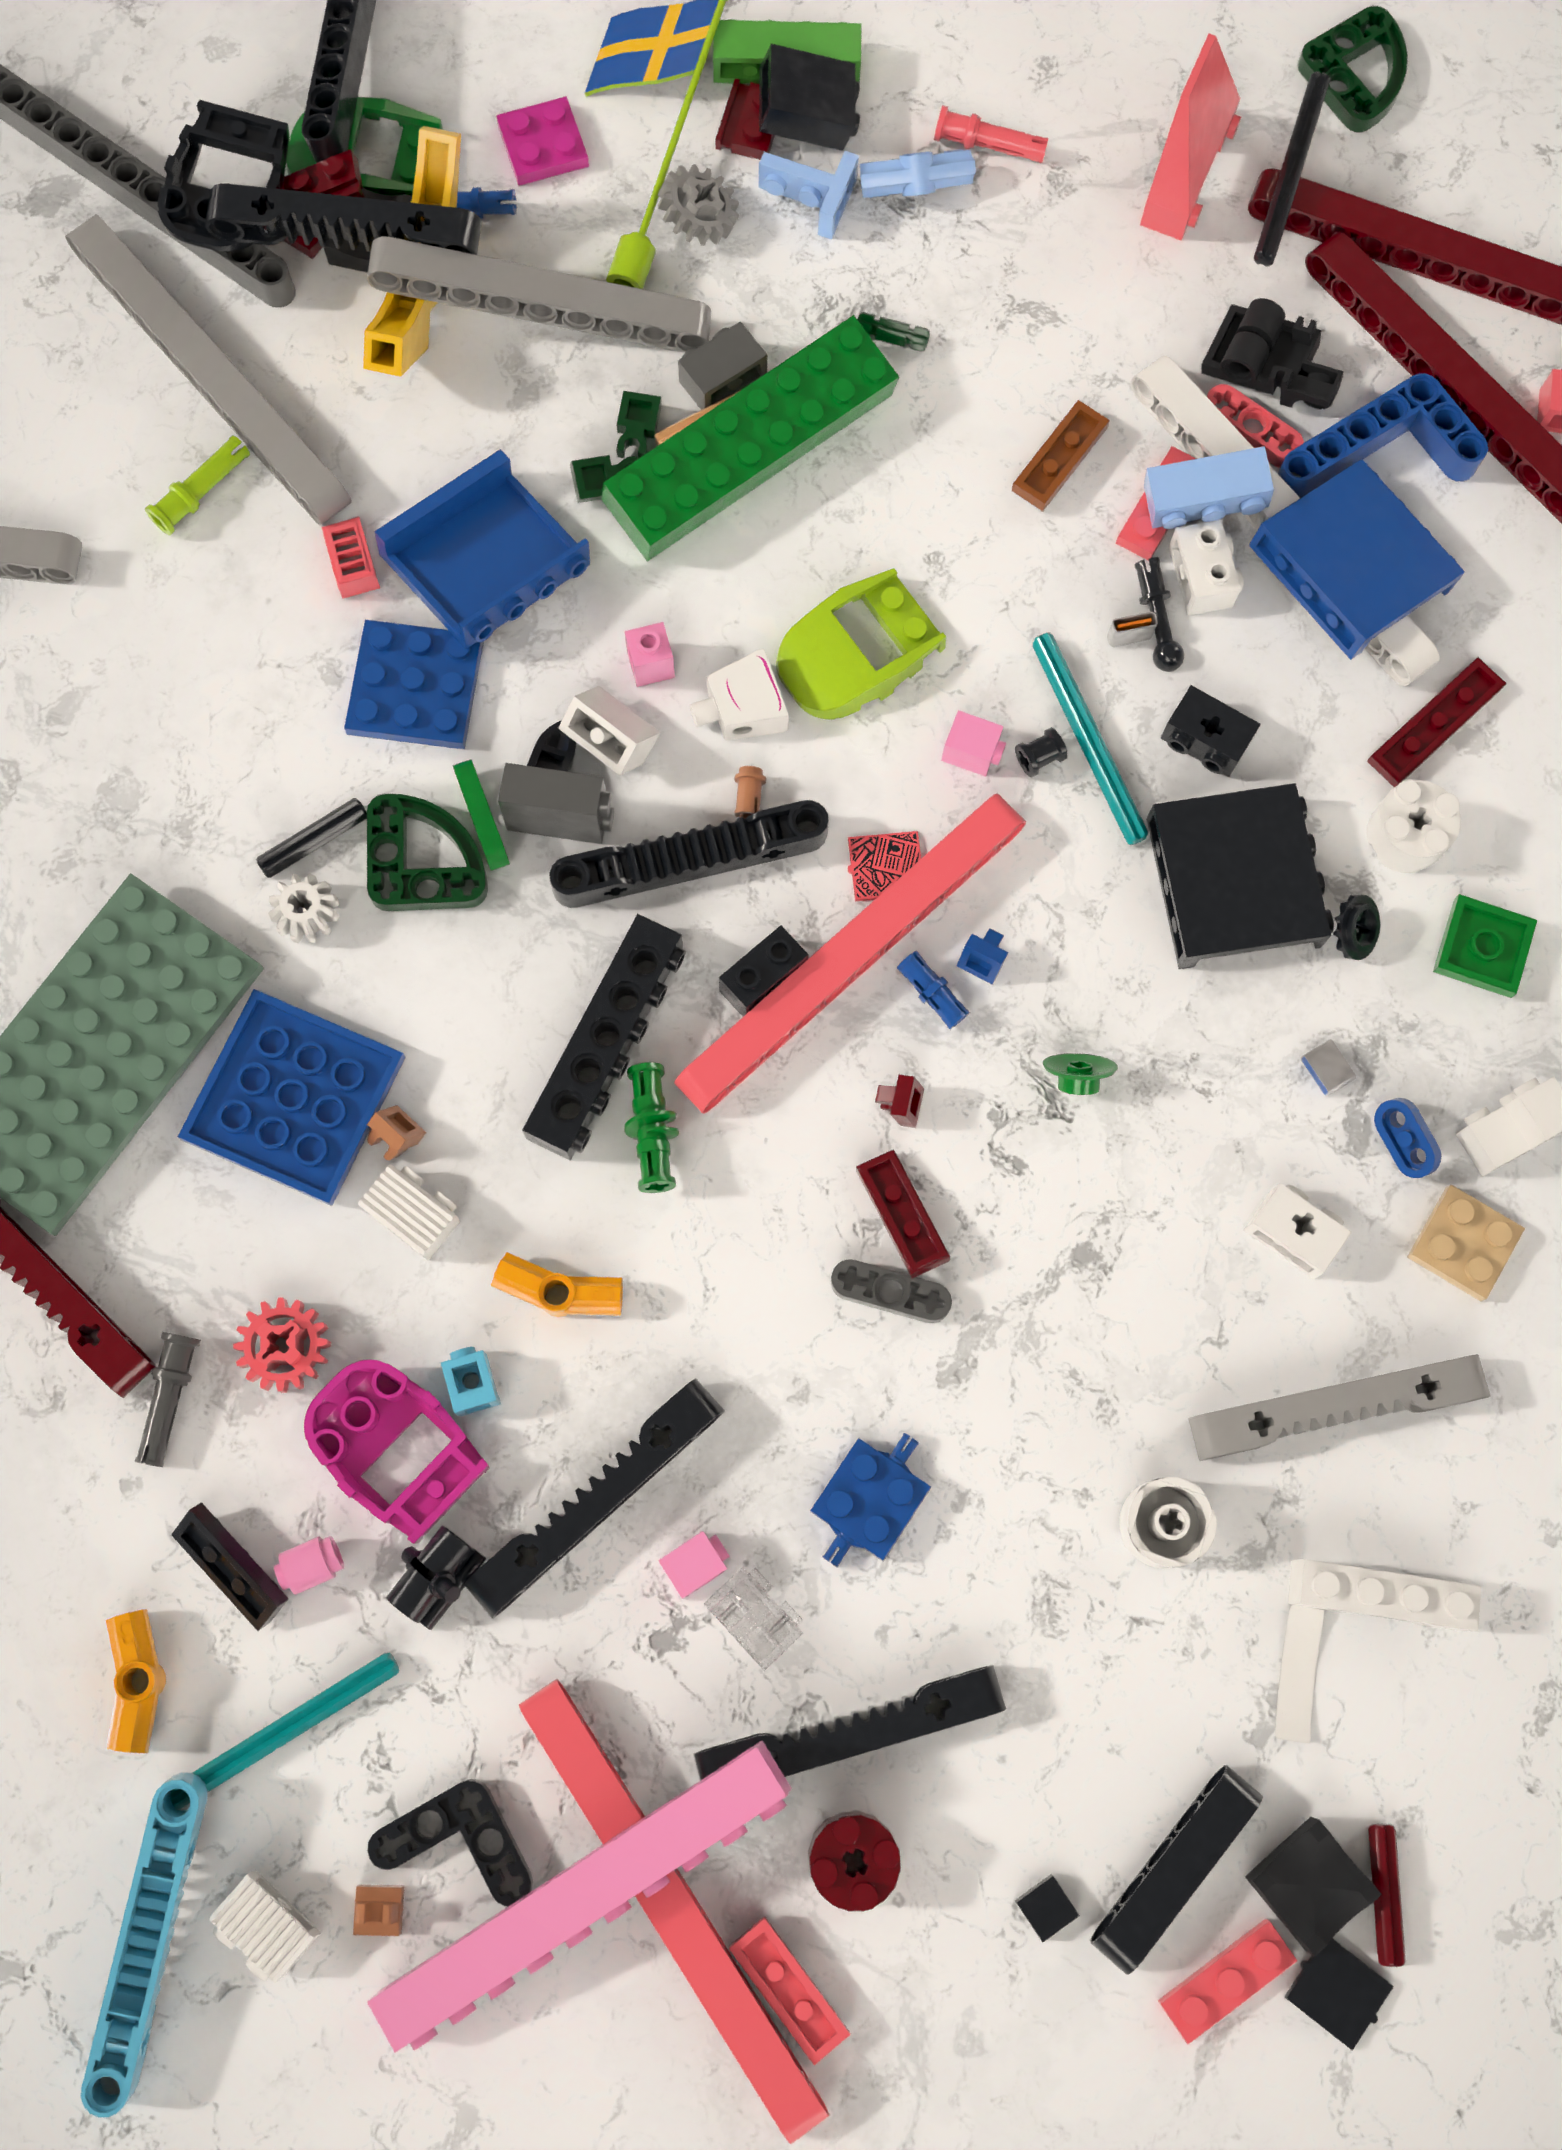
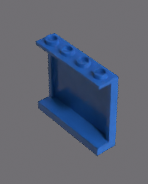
M501 449L374 531L379 555L465 649L476 642H483L488 639L495 629L508 620L513 621L519 618L527 607L539 599L548 598L558 586L570 578L579 577L590 565L589 541L585 538L577 543L512 475L510 458Z
M1363 459L1264 521L1249 544L1250 548L1350 660L1362 653L1373 638L1439 593H1442L1444 596L1447 595L1465 573L1457 561L1448 554L1431 535L1430 531L1406 508L1405 504L1396 497Z

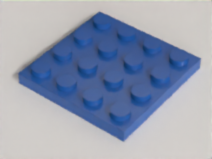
M253 989L177 1137L181 1141L333 1206L371 1129L367 1124L375 1112L380 1110L406 1057L404 1053Z

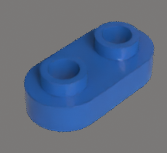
M1395 1098L1383 1102L1375 1112L1374 1123L1398 1169L1404 1175L1411 1178H1422L1435 1172L1441 1163V1150L1416 1105L1405 1098ZM1398 1111L1405 1116L1404 1125L1399 1124L1396 1115ZM1418 1148L1422 1149L1425 1152V1162H1422L1418 1159Z

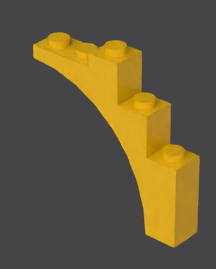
M426 126L419 129L417 163L411 203L457 208L461 133ZM387 292L375 318L364 332L363 369L401 377L428 349L430 311L438 303Z

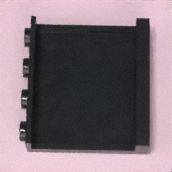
M1296 783L1153 804L1146 820L1178 969L1195 967L1201 959L1314 942L1315 949L1321 948L1331 937V933L1334 930L1333 916L1329 909L1325 910L1322 897L1325 892L1324 878L1320 871H1316L1313 858L1316 854L1315 839L1311 833H1307L1305 824L1307 805L1304 797L1299 796Z

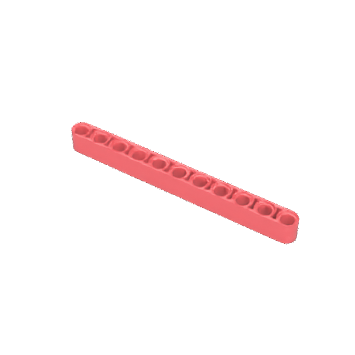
M998 793L991 796L688 1065L676 1078L674 1084L703 1114L707 1113L1012 841L1023 829L1026 820Z
M555 1679L519 1704V1708L602 1844L645 1817L558 1679ZM677 1868L667 1874L670 1883L648 1898H646L643 1891L635 1895L780 2131L786 2140L792 2144L829 2117L830 2114L817 2090Z

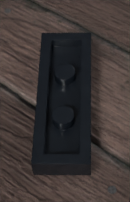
M202 1502L189 1509L171 1534L172 1537L253 1627L260 1631L273 1620L289 1598Z

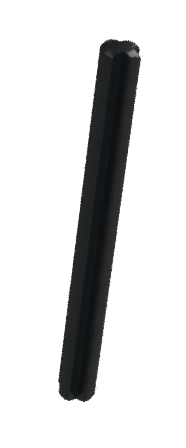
M1318 71L1314 72L1308 81L1255 251L1254 261L1256 264H1263L1265 267H1269L1276 258L1329 86L1330 78L1327 74H1321Z

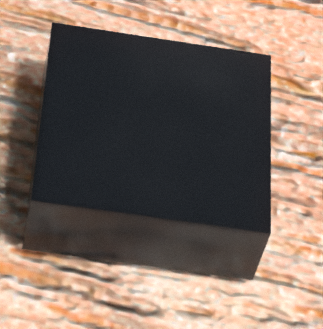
M1052 1874L1015 1900L1042 1942L1048 1940L1080 1916Z

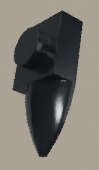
M561 721L551 725L540 735L527 766L570 772L574 761L576 742L558 729Z

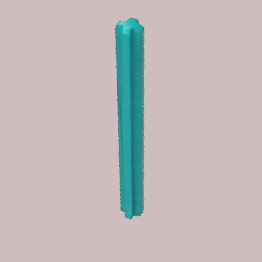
M1049 632L1039 635L1034 639L1032 647L1119 828L1129 845L1140 843L1148 836V830L1054 636Z
M390 1653L382 1654L192 1773L199 1776L205 1782L208 1792L396 1676L399 1673L397 1662ZM173 1789L171 1791L170 1800L176 1809L180 1810L190 1804L189 1795L184 1790Z

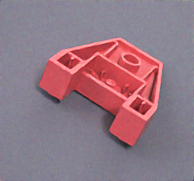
M1210 33L1205 40L1181 94L1140 223L1141 226L1181 241L1187 227L1195 228L1203 205L1198 204L1197 201L1217 152L1221 151L1226 137L1233 140L1241 120V116L1235 115L1240 96L1217 37Z

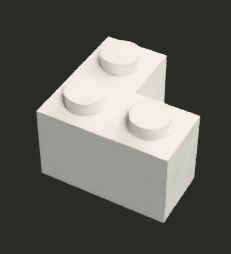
M1535 1077L1499 1099L1502 1105L1501 1108L1490 1113L1487 1107H1484L1464 1119L1468 1126L1456 1133V1136L1482 1177L1562 1133V1088L1555 1077L1541 1084Z

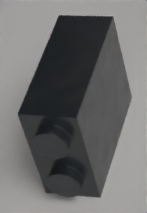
M771 44L759 69V132L843 151L850 137L856 136L860 124V114L856 113L860 83L855 78V63Z

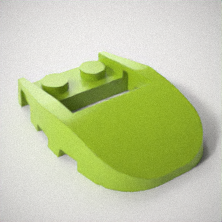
M893 568L840 588L790 628L781 642L776 657V670L782 684L805 712L817 718L833 720L860 711L861 705L879 698L882 701L893 694L895 687L909 677L911 679L923 668V660L935 649L939 653L945 649L946 636L943 632L940 633L897 577V571ZM861 599L901 651L902 656L877 671L874 669L833 614V612L851 601L855 602Z

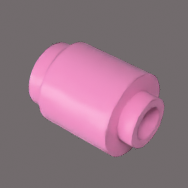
M318 1536L286 1550L278 1555L279 1564L274 1565V1572L279 1585L283 1590L290 1588L294 1595L335 1578L336 1572L344 1569L340 1550L332 1536L324 1539Z

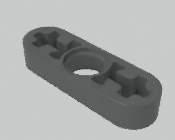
M844 1260L835 1266L831 1275L832 1290L841 1299L922 1322H940L947 1316L952 1306L950 1292L939 1283L918 1277L912 1279L910 1275L861 1261ZM848 1269H853L857 1271L856 1278L865 1282L869 1281V1274L877 1275L878 1277L875 1279L871 1290L872 1298L863 1296L867 1289L864 1286L854 1285L851 1291L843 1289L844 1282L838 1279L839 1274L846 1275ZM886 1280L897 1281L902 1286L903 1297L895 1303H887L882 1300L879 1295V1286L882 1282ZM910 1285L918 1287L915 1294L918 1297L928 1298L931 1292L937 1293V1301L943 1303V1309L936 1308L933 1314H929L926 1312V1305L918 1301H913L912 1309L905 1308L904 1306L911 1293Z

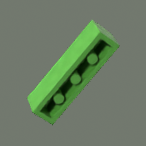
M720 20L713 40L714 83H734L736 78L740 79L741 84H750L751 82L759 84V69L771 44L855 63V78L860 83L862 23Z

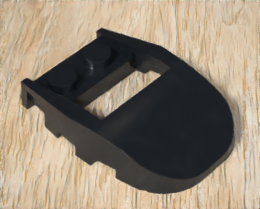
M199 100L196 105L200 114L194 126L188 124L184 126L179 135L180 144L173 156L168 155L164 170L167 174L164 187H160L157 204L158 214L167 231L182 242L216 251L242 250L253 244L221 240L210 234L205 227L211 189L190 184L202 145L272 163L273 169L266 188L283 189L290 139L288 123Z

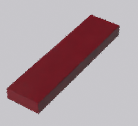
M1477 657L1375 751L1367 762L1393 787H1396L1494 698L1507 683Z

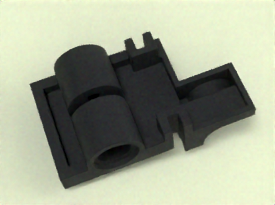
M1265 298L1253 300L1248 309L1231 304L1201 365L1202 374L1271 395L1274 394L1277 387H1280V405L1290 408L1297 401H1303L1315 409L1329 408L1340 388L1344 371L1312 362L1320 346L1322 331L1316 329L1317 321L1311 319L1306 328L1303 327L1304 317L1298 316L1296 322L1285 320L1283 308L1276 302Z

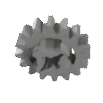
M692 164L689 172L682 165L678 167L676 173L670 171L658 192V196L661 198L658 209L667 211L663 221L675 224L673 229L675 234L681 231L685 232L686 241L690 242L693 237H697L703 246H705L709 238L714 244H718L722 237L727 238L739 217V214L736 212L739 201L730 199L734 190L733 188H724L722 186L724 181L722 176L716 179L712 178L711 169L709 168L704 173H700L695 164Z

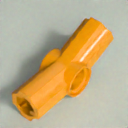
M508 1252L500 1260L491 1283L492 1287L541 1308L555 1317L567 1315L621 1316L622 1278L565 1276L564 1274L553 1273ZM557 1285L568 1288L569 1295L564 1303L561 1305H551L547 1302L546 1296L550 1288Z
M142 1609L106 1620L116 1668L114 1689L117 1693L107 1749L119 1752L149 1753L158 1697L166 1684V1674L163 1667L158 1664L147 1609ZM138 1669H143L149 1677L147 1689L141 1694L136 1692L132 1686V1677Z

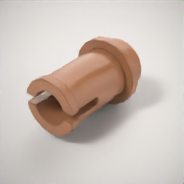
M742 766L739 768V773L734 776V781L738 783L735 817L746 819L748 816L760 811L762 786L766 784V777L763 776V770L755 766Z

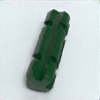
M861 312L857 320L870 337L871 334L876 335V340L905 347L906 343L911 344L910 349L925 351L930 338V330L915 325V328L912 329L909 328L910 324L885 317H880V320H877L875 315Z

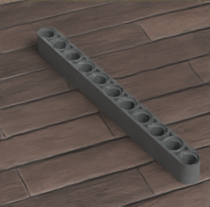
M0 64V119L267 305L281 308L293 301L296 290L287 264L281 257L260 244H253L248 248L238 251H216L188 244L173 237L163 225L157 206L160 187H164L166 178Z

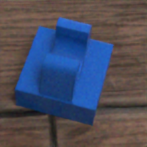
M989 928L983 939L971 934L964 946L957 967L993 985L1008 955L1007 951L999 948L1004 935Z

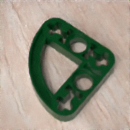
M1370 6L1305 44L1298 61V70L1307 82L1311 74L1317 71L1321 74H1327L1330 82H1343L1347 90L1338 92L1329 85L1324 102L1346 128L1353 132H1365L1379 123L1394 105L1406 76L1408 63L1407 48L1403 34L1392 15L1385 8ZM1347 38L1352 41L1354 46L1351 48L1340 47L1336 39ZM1381 44L1387 60L1388 77L1385 88L1375 98L1347 64Z
M381 794L373 798L368 804L367 891L371 901L377 908L384 911L472 908L483 903L488 892L485 867L474 840L455 817L429 801L403 794ZM385 807H391L393 813H395L389 817L391 832H384V823L379 816L384 813ZM406 817L427 823L446 835L462 854L467 867L407 869ZM386 843L396 845L398 853L391 861L384 862L376 858V851L381 845ZM382 872L389 873L392 887L397 890L390 892L387 899H383L381 893L377 892L385 887V878ZM446 879H450L452 889H450L451 897H446L447 887L444 882ZM472 879L474 885L479 887L473 888L471 895L466 896L462 889L454 888L463 887L466 880ZM434 880L439 884V889L435 896L426 899L417 895V887L422 881Z

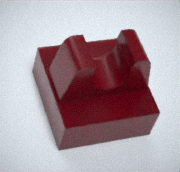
M899 1074L896 1086L878 1085L875 1102L881 1104L880 1108L882 1110L890 1111V1115L900 1126L916 1128L924 1088L915 1076Z

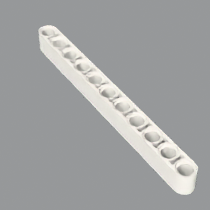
M1160 357L1131 379V387L1136 398L1187 454L1199 459L1254 448L1170 357ZM1270 465L1274 492L1269 507L1256 514H1242L1256 530L1259 529L1264 521L1300 499ZM1408 615L1373 638L1365 648L1387 674L1402 686L1410 684L1439 661V652L1434 643Z

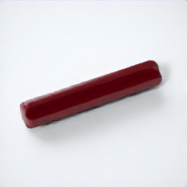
M1373 1824L1368 1828L1372 1883L1382 1894L1374 1901L1378 1962L1380 1965L1387 1967H1400L1405 1965L1406 1957L1396 1829L1390 1824Z

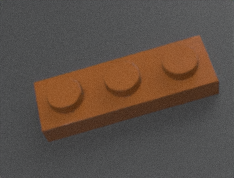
M1078 400L1014 481L1011 491L1041 511H1044L1107 430L1110 420Z

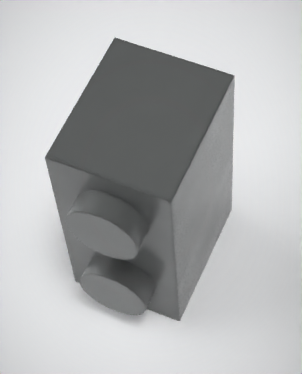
M740 321L730 328L721 329L710 341L699 348L694 347L685 352L682 358L678 360L679 382L702 410L744 389L766 374L767 353Z

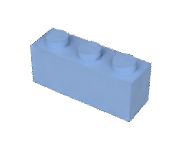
M1265 446L1150 467L1146 469L1144 490L1152 528L1175 529L1185 525L1186 522L1201 519L1204 522L1222 519L1225 515L1239 512L1244 515L1256 514L1269 507L1274 492Z

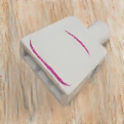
M764 648L711 673L707 677L709 698L689 704L695 726L699 727L718 721L725 740H736L788 731L789 714Z

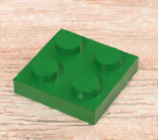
M1458 894L1452 904L1433 972L1512 998L1517 994L1538 920Z

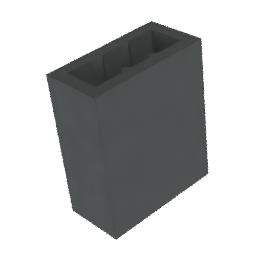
M505 763L498 803L508 831L602 844L604 831L611 832L614 819V808L611 807L612 793L606 792L604 777Z

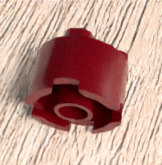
M856 1810L841 1812L833 1817H829L824 1820L813 1834L808 1850L811 1878L819 1894L832 1906L849 1912L871 1910L884 1902L896 1887L901 1870L899 1848L889 1829L873 1815ZM855 1849L862 1850L861 1858L865 1863L860 1870L855 1867L853 1872L846 1870L847 1863L843 1859V1855L847 1851L853 1854Z

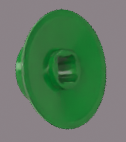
M1064 1053L1049 1056L1043 1060L1045 1070L1058 1076V1089L1073 1095H1091L1099 1092L1100 1079L1114 1075L1118 1069V1065L1114 1061L1092 1054Z

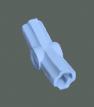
M970 149L945 151L944 153L933 154V152L900 155L899 159L860 163L863 198L901 193L902 196L935 193L936 189L973 184V178L976 174L975 159L972 157Z

